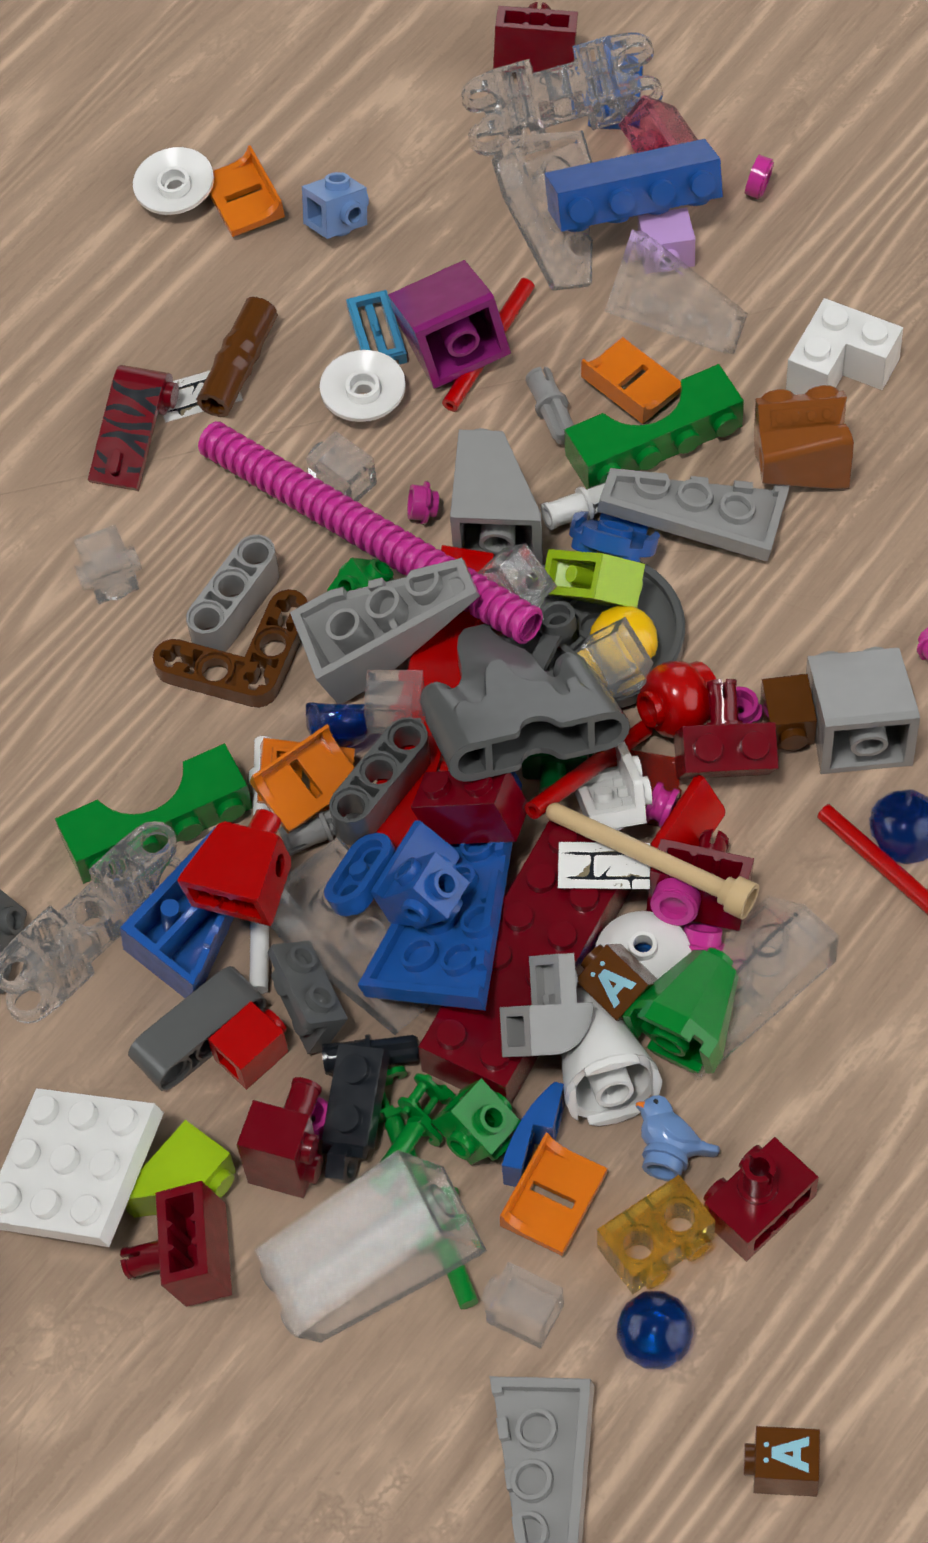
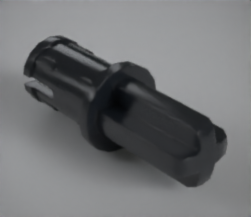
M366 1034L365 1039L340 1043L384 1048L390 1051L389 1065L415 1062L420 1059L418 1050L419 1039L415 1035L372 1040L371 1035ZM340 1042L322 1044L323 1064L326 1075H331L334 1072L337 1049Z

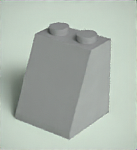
M484 428L475 430L459 429L450 512L453 547L494 553L495 568L498 570L535 571L543 566L541 512L504 432L491 431Z
M870 647L857 652L838 653L827 651L816 656H807L806 674H808L817 718L815 743L820 774L913 766L920 715L900 649Z

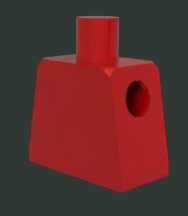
M257 809L248 827L226 821L219 823L177 880L191 906L267 926L272 925L291 867V857L281 837L276 834L282 824L281 819L276 814L265 809Z

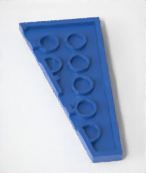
M511 772L521 790V781L519 780L516 772ZM513 842L450 844L460 855L455 865L457 871L470 882L460 898L463 901L461 909L448 922L444 923L441 921L417 930L413 926L391 923L358 983V987L365 997L486 1010Z

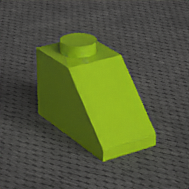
M548 549L540 593L614 607L621 605L637 608L639 595L643 587L642 579L645 564L604 553Z
M184 1120L140 1170L125 1207L126 1211L134 1218L157 1215L156 1192L201 1180L221 1198L231 1187L234 1181V1174L236 1173L230 1152L187 1120Z

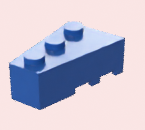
M215 827L120 927L123 950L184 998L188 997L206 982L234 919L232 916L191 906L177 881L182 871Z

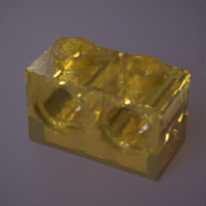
M677 1175L598 1228L597 1248L630 1292L634 1294L643 1287L650 1290L659 1286L670 1276L671 1268L684 1259L692 1262L703 1256L713 1244L715 1220L682 1177ZM674 1218H684L692 1226L685 1231H675L669 1228L667 1223ZM642 1245L647 1247L651 1254L643 1259H634L625 1252L632 1246Z

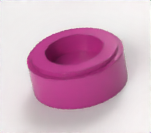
M760 154L757 156L747 180L744 194L757 199L763 196L773 171V159Z
M667 878L656 885L650 905L658 919L671 925L681 926L691 923L696 918L701 904V895L697 888L676 878Z

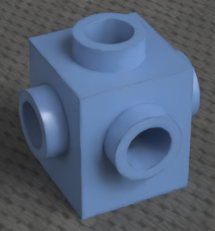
M334 172L326 175L324 179L302 186L303 224L326 239L347 235L351 230L367 225V207L369 204L367 187L349 177V175L343 172Z

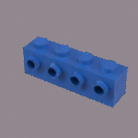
M706 139L544 173L548 211L561 232H581L595 224L605 222L622 223L627 221L629 217L647 213L659 215L666 213L670 208L684 205L701 206L707 204L709 200L723 197L720 157Z

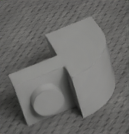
M574 953L529 956L532 1005L500 1007L502 1057L562 1054L576 1047L584 1038L591 1023L593 1002L577 1003L576 987L578 977L575 970Z

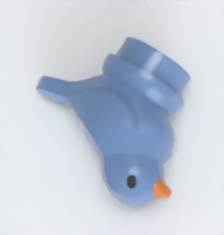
M655 1095L645 1101L636 1102L635 1106L643 1118L641 1137L647 1145L642 1153L644 1158L642 1168L650 1176L664 1181H678L681 1178L682 1171L687 1169L688 1158L693 1156H718L720 1147L701 1141L692 1128L674 1113L671 1104L665 1097Z

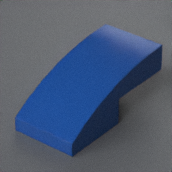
M552 1083L534 1101L521 1119L511 1138L502 1163L504 1185L516 1187L531 1160L534 1144L539 1145L546 1132L556 1141L565 1106L563 1083Z

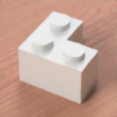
M824 298L788 359L786 390L797 395L805 394L809 389L821 385H830L836 388L842 376L883 390L900 360L903 327Z

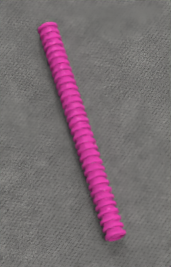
M221 421L209 424L200 436L198 449L201 455L219 464L224 469H228L231 473L238 475V477L248 481L251 485L257 486L258 489L267 492L271 497L277 498V500L293 510L306 515L310 520L316 521L320 526L326 527L330 532L336 533L340 538L346 539L350 544L356 545V547L386 563L392 569H397L403 575H408L414 569L455 560L450 555H446L431 544L425 543L421 538L415 537V535L405 531L390 520L384 519L380 514L374 513L368 507H364L361 503L354 501L339 490H334L330 485L324 484L323 481L314 478V476L304 472V470L293 465L291 462L285 461V459L265 449L262 445L256 444L250 438L237 433V431L227 427ZM468 568L480 596L463 611L466 613L470 612V615L481 619L483 623L491 625L498 632L502 631V634L508 638H513L519 644H526L533 639L542 624V610L535 605L531 606V603L527 600L520 599L518 595L510 593L503 586L499 587L496 582L488 580L487 577L478 574L474 569Z

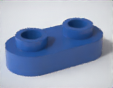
M372 833L358 839L350 847L324 888V896L337 915H358L364 912L374 900L370 891L396 851L387 835Z

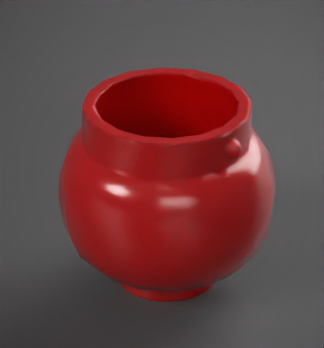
M668 661L656 666L644 677L640 693L637 696V710L640 718L646 726L653 728L656 732L668 738H674L675 732L682 726L706 725L710 720L707 681L716 680L714 673L707 665L699 661L692 663Z

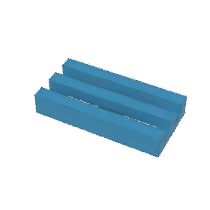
M387 290L346 299L347 310L359 349L370 350L357 308L364 306L377 351L390 356L394 360H398L399 365L408 363L407 353ZM380 302L394 346L393 349L387 350L373 307L374 303Z

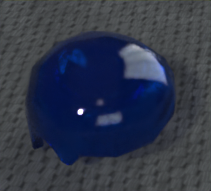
M309 702L306 704V727L309 734L312 735L328 724L338 746L351 748L363 743L373 733L375 724L374 707L368 704H323Z
M914 789L891 791L875 802L871 809L869 825L871 836L875 838L879 847L894 861L910 864L926 860L928 858V796Z
M644 1291L629 1300L621 1310L617 1320L616 1337L627 1359L644 1369H666L681 1361L687 1355L693 1339L695 1326L690 1311L679 1298L665 1291Z

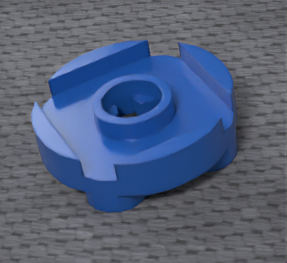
M589 511L577 512L573 515L569 535L573 538L571 547L576 551L597 553L598 550L639 563L641 557H651L656 554L660 534L655 531L652 535H647L648 526L601 513L599 521L587 520Z

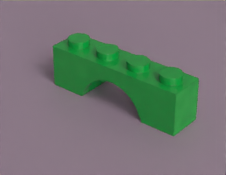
M717 364L681 379L680 401L668 416L657 422L646 425H629L618 422L601 413L564 429L565 455L586 489L605 483L610 468L635 471L649 470L657 466L661 461L680 453H689L699 445L717 437L729 436L738 428L743 427L744 400L720 364Z
M224 743L183 761V775L177 791L165 804L154 810L139 814H126L108 808L97 799L55 818L69 856L83 884L94 879H105L115 873L117 869L136 860L150 859L161 849L174 843L192 840L200 835L203 830L221 822H232L253 807L248 786Z

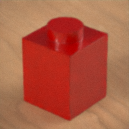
M252 1001L208 1038L214 1060L246 1090L289 1052L284 1034L287 1031L285 1024L273 1011L267 1009L263 1012Z

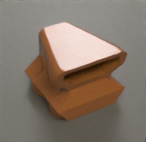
M821 385L809 389L805 394L795 395L789 390L777 389L765 393L761 398H756L754 447L755 457L759 461L763 484L828 489H847L850 487L854 441L848 426L844 424L847 402L844 390L839 391L833 386Z

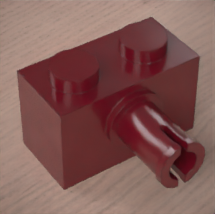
M538 2L530 4L528 8L498 5L495 23L493 69H501L509 73H521L523 71L540 72L548 76L573 75L578 21L577 11L551 10L549 5L542 2L541 9L537 8Z
M722 679L707 681L711 722L706 723V725L682 726L675 732L674 747L677 780L693 779L698 774L705 778L769 775L779 769L776 723H743V721L738 720L736 679H726V682H722Z
M450 771L425 772L411 809L419 821L423 822L448 844L516 842L527 815L525 811L527 800L511 772L467 782L455 779L450 774Z
M708 829L701 833L698 846L665 839L660 840L659 850L726 880L728 877L737 879L739 876H742L752 881L754 858L727 853L726 851L730 844L729 838L722 831L718 830L714 844L710 843L714 829ZM652 867L650 870V889H648L646 911L651 912L653 911L650 902L656 885L664 879L674 878ZM698 889L701 895V904L693 922L740 931L743 920L724 912V906L717 903V897Z
M295 1077L292 1079V1085L283 1108L256 1100L252 1101L236 1145L249 1184L304 1199L309 1183H317L324 1161V1156L319 1154L318 1150L319 1136L315 1135L311 1116L318 1097L321 1095L322 1087L310 1079Z
M776 1137L771 1139L763 1148L760 1145L751 1148L739 1163L740 1169L728 1181L724 1177L717 1180L708 1189L703 1198L705 1201L703 1222L746 1262L797 1215L817 1193L819 1177Z
M202 1180L156 1192L158 1240L121 1249L120 1256L122 1258H129L120 1260L125 1276L131 1280L137 1276L160 1271L161 1286L185 1307L231 1296L232 1283L226 1203Z

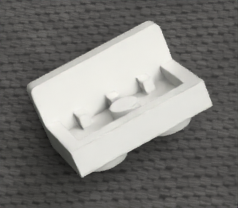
M625 741L615 747L617 766L606 768L574 792L583 815L618 831L627 826L647 823L645 805L652 804L648 776L643 777L640 759L638 755L631 756Z

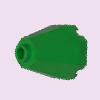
M708 948L707 951L693 950L657 979L654 985L636 999L623 1015L625 1025L637 1040L642 1032L651 1039L647 1048L655 1055L692 1073H699L702 1066H704L705 1073L713 1074L723 1058L738 982L737 971L732 967L733 960L715 948Z

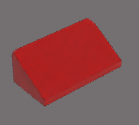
M698 774L697 777L693 778L650 843V846L658 849L661 839L698 846L702 832L714 829V833L725 816V808L705 777Z

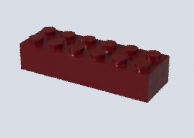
M549 820L503 899L486 1010L441 1006L418 1046L422 1072L459 1089H463L482 1078L493 1091L503 1095L512 1105L538 1056L502 1057L500 1007L532 1005L529 956L574 953L575 970L578 977L584 970L581 966L582 961L595 948L598 937L603 929L617 917L632 890L558 888L559 842L596 841Z

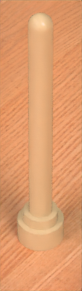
M552 803L546 809V816L550 821L717 897V903L724 906V912L743 920L747 917L756 901L759 884L742 876H739L737 879L728 877L726 880L559 803Z

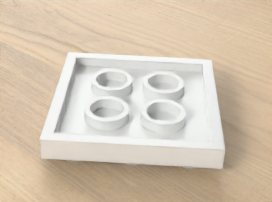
M36 1088L0 1171V1230L109 1247L164 1112L155 1103Z

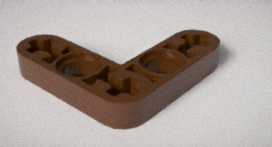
M291 589L276 593L268 603L245 657L180 639L163 641L155 648L152 657L157 676L167 684L257 708L269 705L278 696L301 643L291 614H289L286 621L287 629L282 627V612H288L291 607L297 609L306 604L307 598L301 592ZM273 640L283 642L286 645L283 652L275 656L266 655L261 651L264 644ZM176 656L181 657L182 662H175L172 667H167L166 661L173 662ZM215 665L223 666L228 670L226 676L217 681H210L203 676L208 668ZM260 667L264 668L265 685H259L256 690H251L249 684L253 685L258 682L261 676ZM190 668L194 669L193 674H191Z

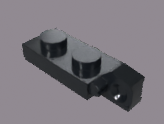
M338 1044L322 1135V1153L327 1154L326 1179L334 1182L354 1184L358 1159H366L369 1149H374L390 1059V1051L384 1048Z

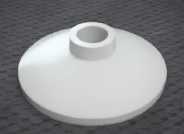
M184 147L168 148L152 154L140 164L133 178V190L138 202L147 210L162 215L180 214L195 208L206 199L213 187L214 173L208 159L198 151Z
M357 350L339 356L326 367L320 380V393L325 406L338 417L356 422L372 421L389 414L399 405L405 393V376L399 364L390 356L373 350Z
M635 911L617 917L603 929L596 942V946L601 944L603 947L606 944H622L657 979L691 952L688 946L690 942L680 926L663 922L651 911ZM637 944H648L652 948L647 952H639L634 947Z

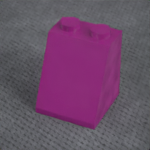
M465 260L388 294L397 323L434 389L457 379L465 373L477 370L511 354L495 298Z

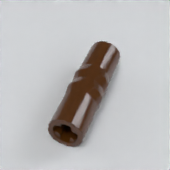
M258 297L247 298L231 331L223 339L222 347L215 355L213 366L196 398L198 406L206 413L217 417L229 415L244 382L252 373L253 365L260 357L262 346L278 316L276 308L269 301Z

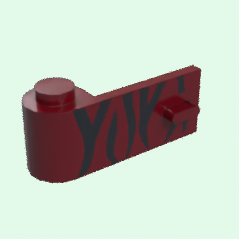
M119 365L117 367L88 476L90 483L139 491L157 415H165L169 408L176 406L178 400L179 386L178 383L173 382L172 374L126 365Z

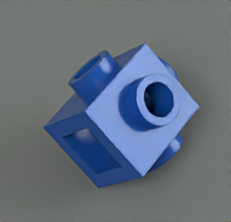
M435 851L416 859L414 857L407 859L396 871L394 881L382 900L417 930L441 921L445 923L451 920L461 909L463 901L460 898L470 882L457 871V867L451 860L439 855Z

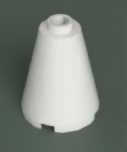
M583 988L576 989L577 1003L593 1002V1014L589 1029L581 1042L573 1049L561 1054L565 1103L571 1116L578 1120L579 1115L587 1118L589 1125L617 1124L638 1115L640 1111L635 1106L636 1102L644 1101L650 1095H659L663 1081L659 1074L658 1066L623 1020L616 1021Z

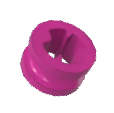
M658 781L652 792V804L647 805L645 809L647 823L650 820H656L659 823V828H661L675 807L680 790L674 788L672 791H667L664 788V784Z

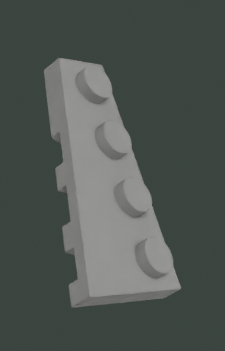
M610 468L597 512L768 561L790 486L774 484L773 490L753 488V482L734 480L733 486L709 484L708 478L691 476L686 481L670 480L666 473Z
M489 1376L496 1405L498 1435L503 1450L506 1486L510 1495L513 1514L511 1519L515 1543H582L594 1384L592 1380L581 1378Z

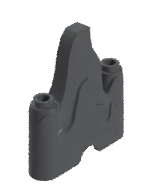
M487 624L465 628L458 636V668L461 676L459 685L451 688L444 683L433 682L423 689L419 702L426 717L425 721L450 774L455 779L463 782L517 771L522 767L525 758L537 753L551 754L558 759L564 760L617 747L625 740L630 728L628 718L598 674L582 655L567 652L559 656L553 668L554 677H551L541 668L528 651L502 640Z

